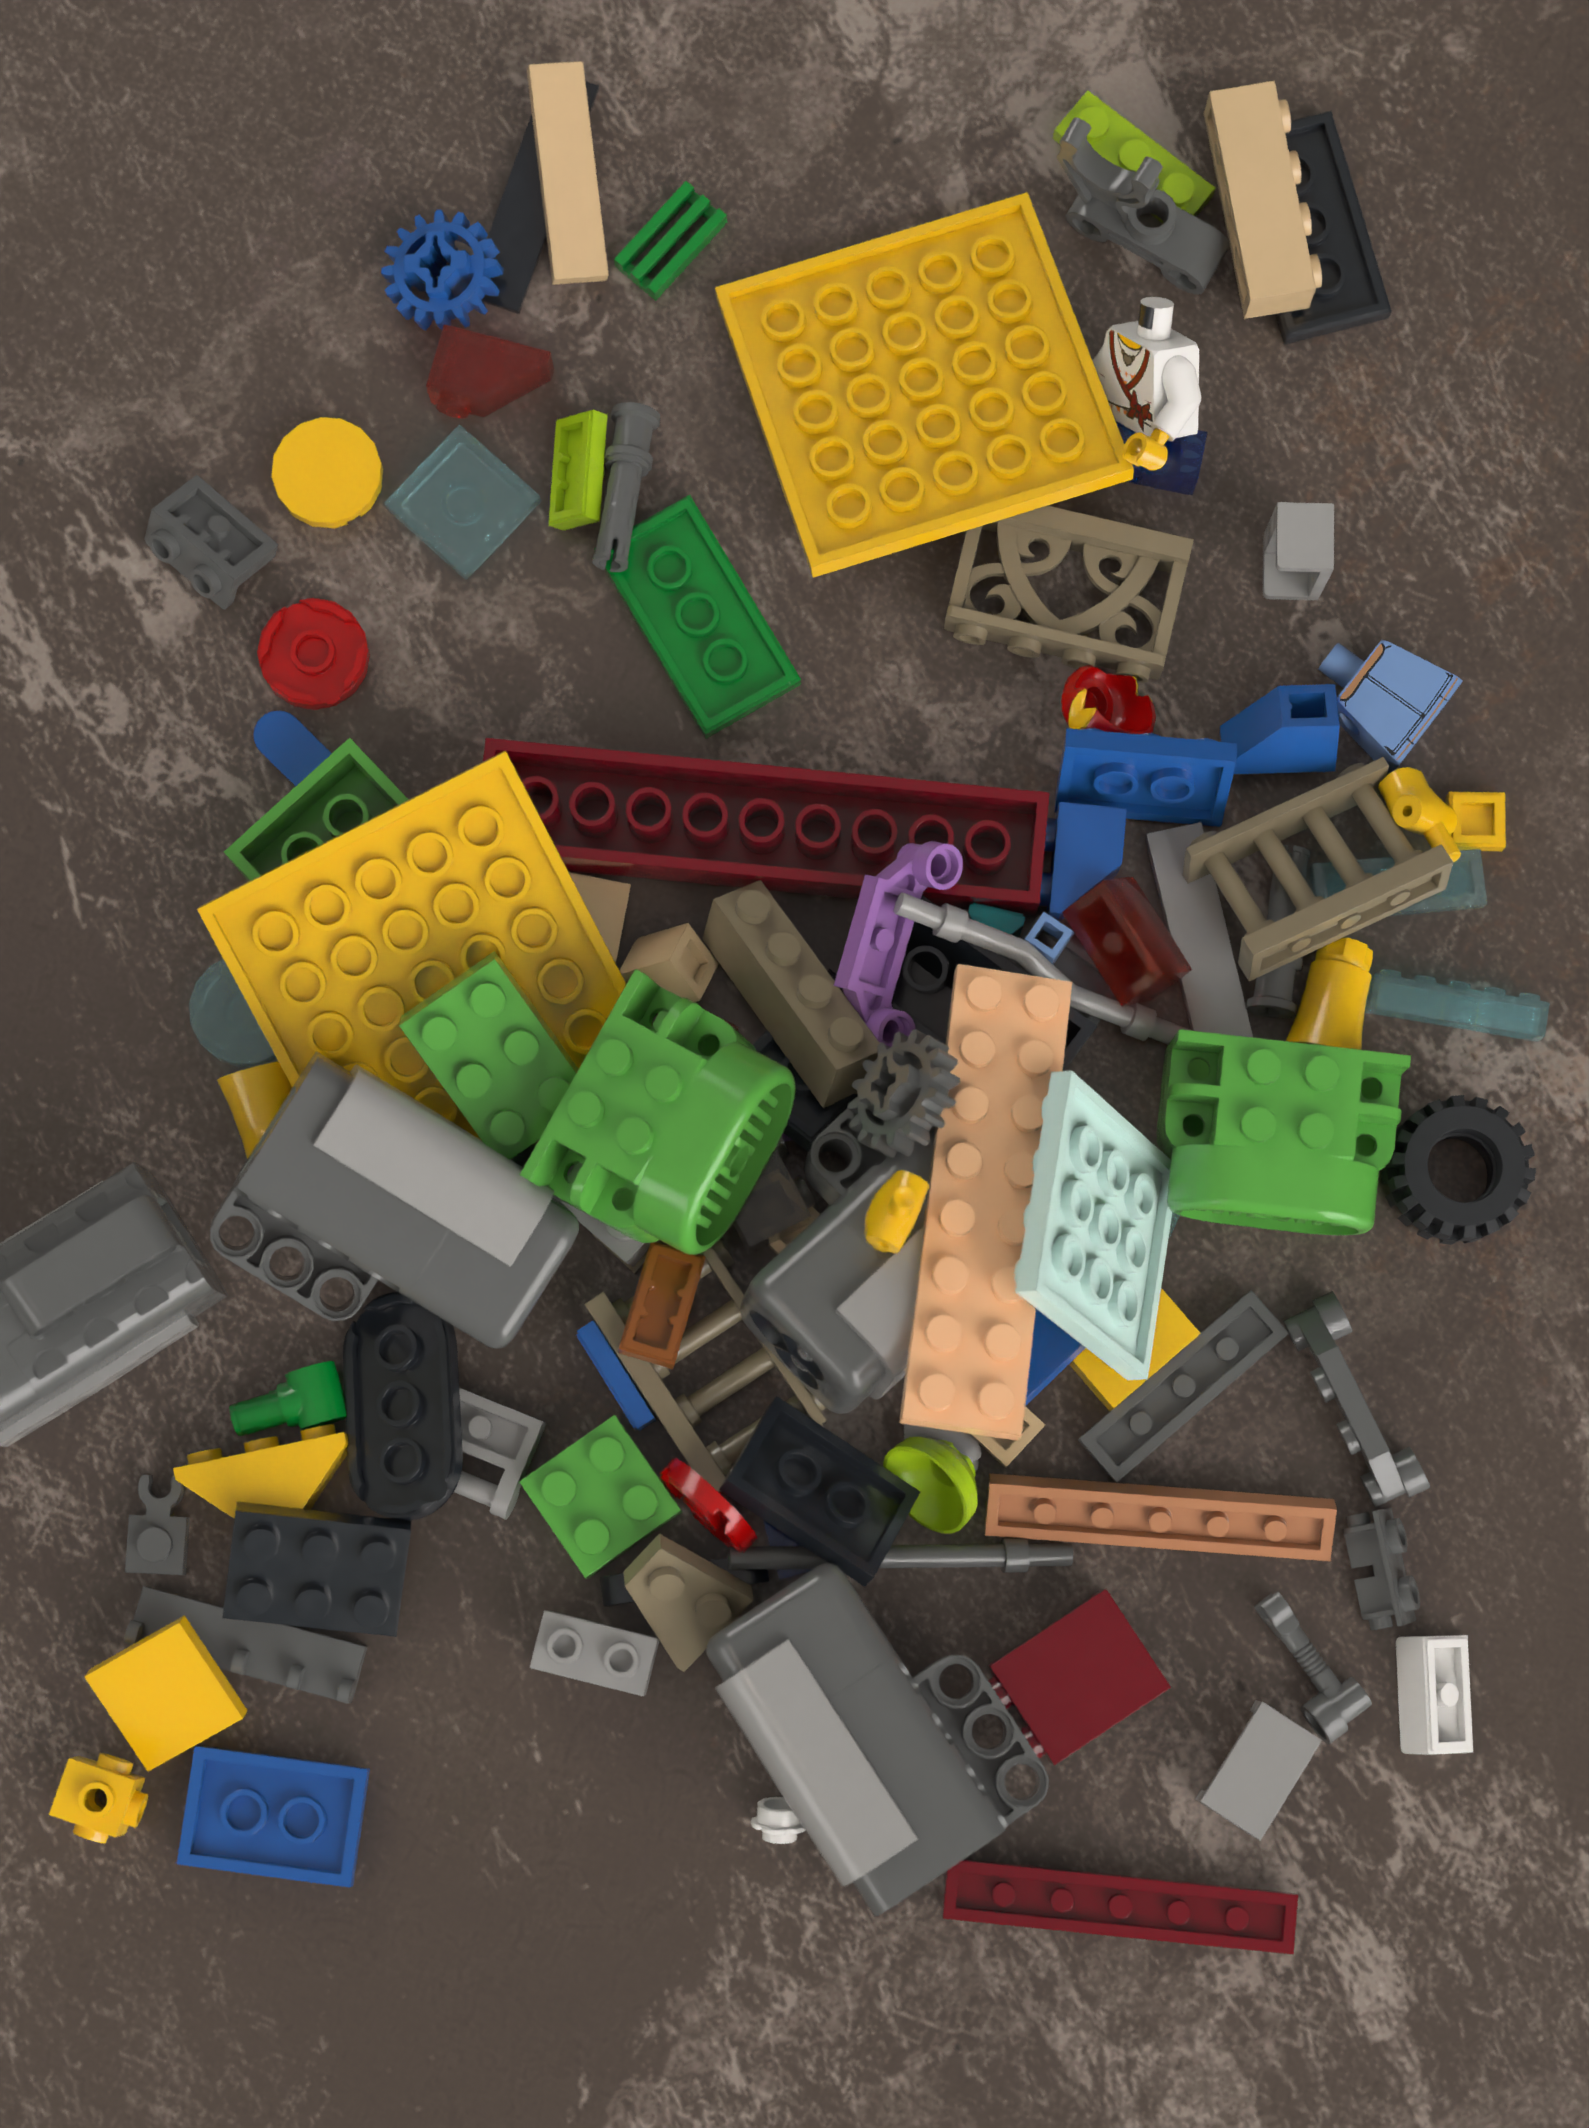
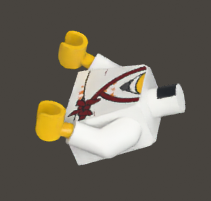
M1146 297L1140 300L1138 321L1112 325L1106 332L1104 345L1092 360L1115 420L1136 432L1124 444L1122 457L1135 466H1142L1148 470L1160 469L1166 463L1168 450L1164 444L1167 440L1173 442L1175 438L1197 434L1198 411L1202 397L1199 387V348L1197 343L1171 329L1174 303L1161 297Z

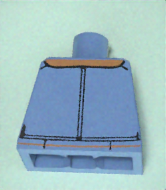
M1381 640L1365 662L1343 645L1337 643L1318 668L1319 671L1344 688L1337 697L1340 726L1374 761L1384 757L1389 764L1388 774L1398 768L1463 682L1456 675L1385 640Z

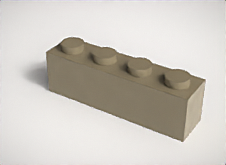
M761 880L713 899L702 940L765 1028L771 1033L775 1042L785 1056H787L820 1105L825 1108L854 1093H858V1090L852 1087L853 1081L864 1079L867 1072L862 1064L865 1059L874 1062L878 1058L877 1046L880 1043L841 989L834 986L835 981L763 882Z

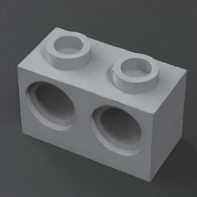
M544 1610L530 1668L645 1696L660 1640L657 1637Z

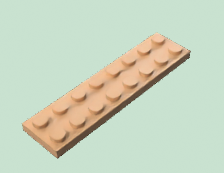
M958 964L955 969L946 1045L950 1047L948 1054L957 1058L958 1064L950 1073L960 1078V1084L949 1090V1097L954 1099L956 1103L954 1107L943 1109L940 1116L944 1119L945 1125L943 1128H935L924 1219L925 1229L899 1423L1011 1440H1019L1022 1436L1036 1308L1015 1292V1267L1021 1258L1025 1234L1024 1212L1030 1203L1034 1179L1033 1157L1039 1149L1043 1124L1042 1103L1048 1094L1051 1072L1063 1070L1072 982L961 964Z

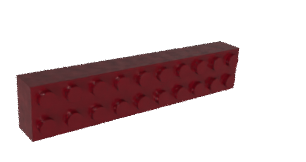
M485 738L483 762L505 750L507 751L568 871L740 888L761 880L765 887L771 891L859 899L865 875L877 876L897 859V855L904 845L908 843L923 845L926 842L935 841L955 846L963 860L962 874L953 887L946 890L927 887L923 891L922 895L935 905L941 907L947 903L960 909L969 910L970 904L978 903L1023 915L1035 916L1040 904L1050 792Z

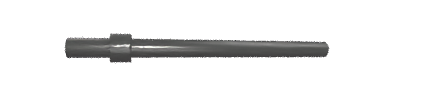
M1002 1538L1000 1544L891 1545L879 1568L1001 1567L1003 1573H1026L1029 1567L1072 1566L1073 1547L1071 1543H1028V1540L1025 1538ZM733 1546L728 1547L729 1570L814 1569L821 1564L828 1563L804 1546H750L744 1553L742 1551L739 1553Z

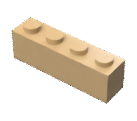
M1275 81L1210 91L1204 117L1244 319L1307 309L1310 307L1316 288L1322 286V272L1318 255H1309L1306 236L1311 235V216L1308 204L1306 202L1299 203L1296 184L1301 183V167L1297 151L1289 152L1285 133H1289L1291 130V118L1287 100H1278Z

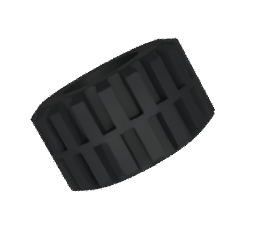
M1456 1095L1444 1101H1440V1099L1435 1100L1415 1112L1396 1130L1395 1148L1392 1158L1386 1165V1169L1381 1172L1382 1185L1388 1184L1390 1194L1385 1197L1390 1208L1396 1205L1402 1213L1398 1219L1406 1227L1413 1224L1419 1229L1417 1235L1427 1240L1431 1237H1436L1440 1239L1439 1243L1450 1245L1458 1241H1463L1464 1244L1477 1241L1510 1223L1519 1214L1517 1212L1518 1209L1527 1203L1532 1193L1527 1188L1530 1183L1535 1181L1536 1168H1529V1159L1534 1157L1535 1154L1532 1144L1524 1146L1520 1136L1526 1133V1131L1519 1122L1512 1126L1506 1120L1510 1112L1499 1106L1494 1110L1487 1107V1099L1476 1096L1471 1101L1464 1099V1095ZM1444 1139L1464 1141L1473 1146L1482 1156L1487 1169V1184L1483 1194L1476 1200L1468 1203L1453 1201L1442 1195L1433 1185L1428 1172V1157L1432 1147L1439 1141Z

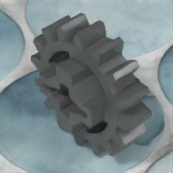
M914 1029L909 1037L901 1032L895 1033L892 1047L882 1042L877 1046L878 1058L874 1062L865 1059L862 1064L867 1072L864 1079L855 1080L852 1084V1087L858 1090V1097L848 1103V1109L857 1114L849 1126L852 1130L859 1133L857 1138L859 1142L890 1158H894L898 1151L906 1156L911 1155L914 1141L925 1146L930 1143L929 1130L932 1126L943 1128L945 1122L940 1116L943 1109L954 1107L956 1103L954 1099L949 1097V1090L960 1084V1078L950 1073L958 1064L957 1058L948 1054L950 1047L932 1036L925 1035Z

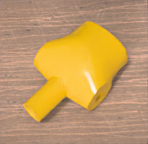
M1406 767L1389 773L1379 783L1378 789L1395 823L1407 831L1424 835L1431 849L1442 844L1453 863L1457 861L1461 856V852L1450 836L1457 826L1456 812L1444 803L1429 787L1422 771Z
M898 1170L875 1193L866 1213L864 1229L865 1238L873 1248L880 1252L898 1253L901 1250L917 1220L929 1188V1184L924 1179L908 1171Z

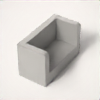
M1277 502L1263 534V597L1281 600H1318L1334 570V504Z
M1256 1700L1250 1709L1253 1715L1206 1791L1201 1789L1195 1800L1261 1841L1322 1740L1269 1705Z

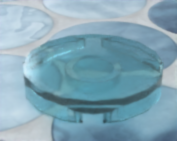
M224 959L211 965L196 982L189 1001L190 1025L199 1043L219 1061L238 1067L255 1066L256 1064L276 1059L272 1048Z

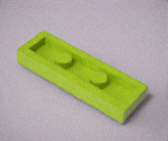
M1089 90L1086 91L1054 129L1052 139L1060 144V140L1073 118L1084 120L1092 128L1087 135V141L1092 148L1103 158L1125 170L1136 172L1145 157L1157 160L1163 168L1159 173V185L1156 189L1167 193L1177 207L1195 217L1214 195L1216 188ZM1153 215L1156 219L1162 222V220L1158 216Z

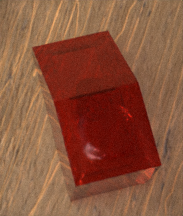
M444 324L426 384L431 404L437 405L436 409L441 413L454 418L466 419L469 414L486 417L551 381L554 373L551 352Z

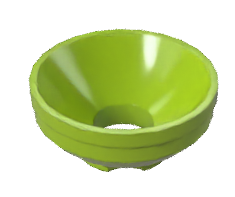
M920 1436L909 1437L896 1444L886 1454L883 1467L920 1491L917 1500L908 1514L912 1519L922 1526L942 1534L957 1532L970 1520L978 1505L977 1485L974 1478L976 1472L970 1458L959 1452L953 1443Z

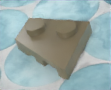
M660 1533L624 1571L626 1589L676 1667L683 1672L706 1650L709 1639L731 1624L753 1601L750 1584Z

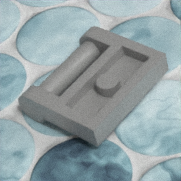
M459 1388L463 1453L505 1470L499 1485L462 1471L454 1493L489 1506L490 1514L506 1520L515 1507L521 1487L519 1482L524 1479L546 1423Z

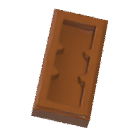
M657 1242L650 1243L619 1345V1354L670 1369L674 1368L706 1259L705 1256L699 1254L689 1255L668 1245Z

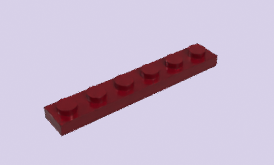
M963 1859L946 1871L942 1918L1294 1955L1298 1894Z

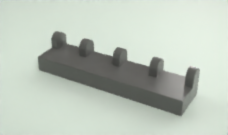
M143 1586L134 1620H131L128 1624L124 1643L133 1645L185 1615L219 1668L280 1684L288 1688L335 1699L343 1703H352L368 1646L290 1625L222 1618L224 1607Z

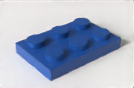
M1066 728L1055 793L1054 812L1057 811L1059 802L1127 808L1126 819L1181 824L1201 822L1204 826L1221 827L1237 762V743L1218 742L1209 738L1195 740L1161 737L1153 733L1139 735L1105 732L1096 728L1083 730Z
M195 1746L177 1864L352 1887L370 1768Z

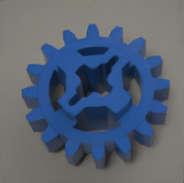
M442 209L436 210L434 222L429 224L420 215L414 217L417 229L410 233L403 228H399L396 232L403 243L400 247L387 246L385 249L386 254L394 262V265L381 268V274L389 283H392L385 289V292L393 303H398L396 309L406 320L414 317L415 322L423 330H427L432 321L435 320L443 333L449 332L451 320L456 318L466 328L470 326L468 313L471 310L475 309L483 315L488 312L482 301L485 295L498 296L500 292L495 283L490 280L492 277L503 274L502 266L496 259H493L500 253L499 249L492 239H486L488 233L479 222L470 226L469 220L462 212L458 211L452 222H449ZM455 241L469 246L473 250L474 255H469L466 250H458L455 246ZM411 287H416L419 292H426L430 297L429 302L416 297Z

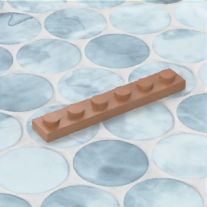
M989 1473L985 1536L1330 1561L1337 1508L1335 1499Z

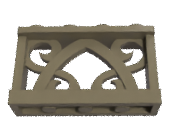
M1044 506L967 530L946 613L944 629L954 632L953 637L968 644L984 645L986 640L1006 644L1008 645V651L1023 657L1037 658L1040 656V653L1062 657L1061 662L1064 665L1075 669L1086 665H1096L1116 670V675L1135 676L1137 683H1147L1149 678L1158 680L1165 665L1194 539L1052 506ZM982 529L996 532L1000 563L984 564L973 568ZM1031 542H1039L1048 546L1049 556L1044 560L1033 563L1021 562L1020 557L1028 559L1035 557L1028 548ZM1069 550L1082 552L1084 568L1090 581L1100 591L1109 596L1082 613L1059 620L1040 600L1027 576H1037L1051 571L1063 561ZM1107 558L1120 562L1121 569L1110 575L1114 579L1123 581L1120 586L1108 580L1100 572L1099 564L1102 560ZM1155 570L1170 573L1161 612L1151 602L1139 596ZM1004 576L1007 584L993 587L985 600L991 597L1001 599L1004 604L1002 612L994 615L979 612L971 602V589L975 584L987 577ZM1128 606L1143 613L1152 627L1151 639L1139 648L1121 645L1115 639V633L1120 628H1128L1136 635L1135 621L1129 614L1123 612ZM1021 611L1032 624L1016 620ZM1098 629L1099 640L1083 636Z

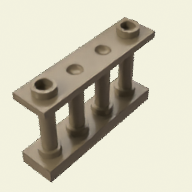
M1384 757L1366 765L1364 763L1353 764L1344 769L1336 779L1219 833L1217 831L1206 832L1198 836L1186 848L1182 874L1186 882L1189 884L1211 874L1247 931L1245 936L1242 937L1238 965L1248 981H1252L1446 889L1453 861L1442 844L1424 853L1421 850H1414L1378 796L1381 795L1378 785L1387 776L1389 764ZM1358 805L1394 860V866L1377 875L1365 873L1330 820L1331 817ZM1309 828L1345 883L1346 887L1344 890L1325 899L1322 896L1316 897L1281 843V840ZM1260 851L1295 905V912L1276 922L1272 919L1266 920L1231 865L1232 863Z
M720 1239L708 1250L699 1253V1255L706 1257L700 1279L713 1272L731 1300L684 1330L675 1364L742 1320L740 1306L744 1294L727 1270L735 1262ZM602 1292L584 1304L690 1467L720 1494L722 1492L719 1488L725 1480V1475L731 1470V1464L738 1458L761 1417L720 1445H717L714 1441L705 1447L693 1427L702 1422L700 1419L701 1415L775 1367L794 1395L785 1402L821 1426L827 1422L821 1412L826 1407L816 1399L757 1337L756 1339L762 1346L761 1349L690 1396L686 1397L682 1393L674 1399L662 1379L671 1374L667 1367L618 1353L634 1296L625 1302L620 1297L611 1303L605 1293Z

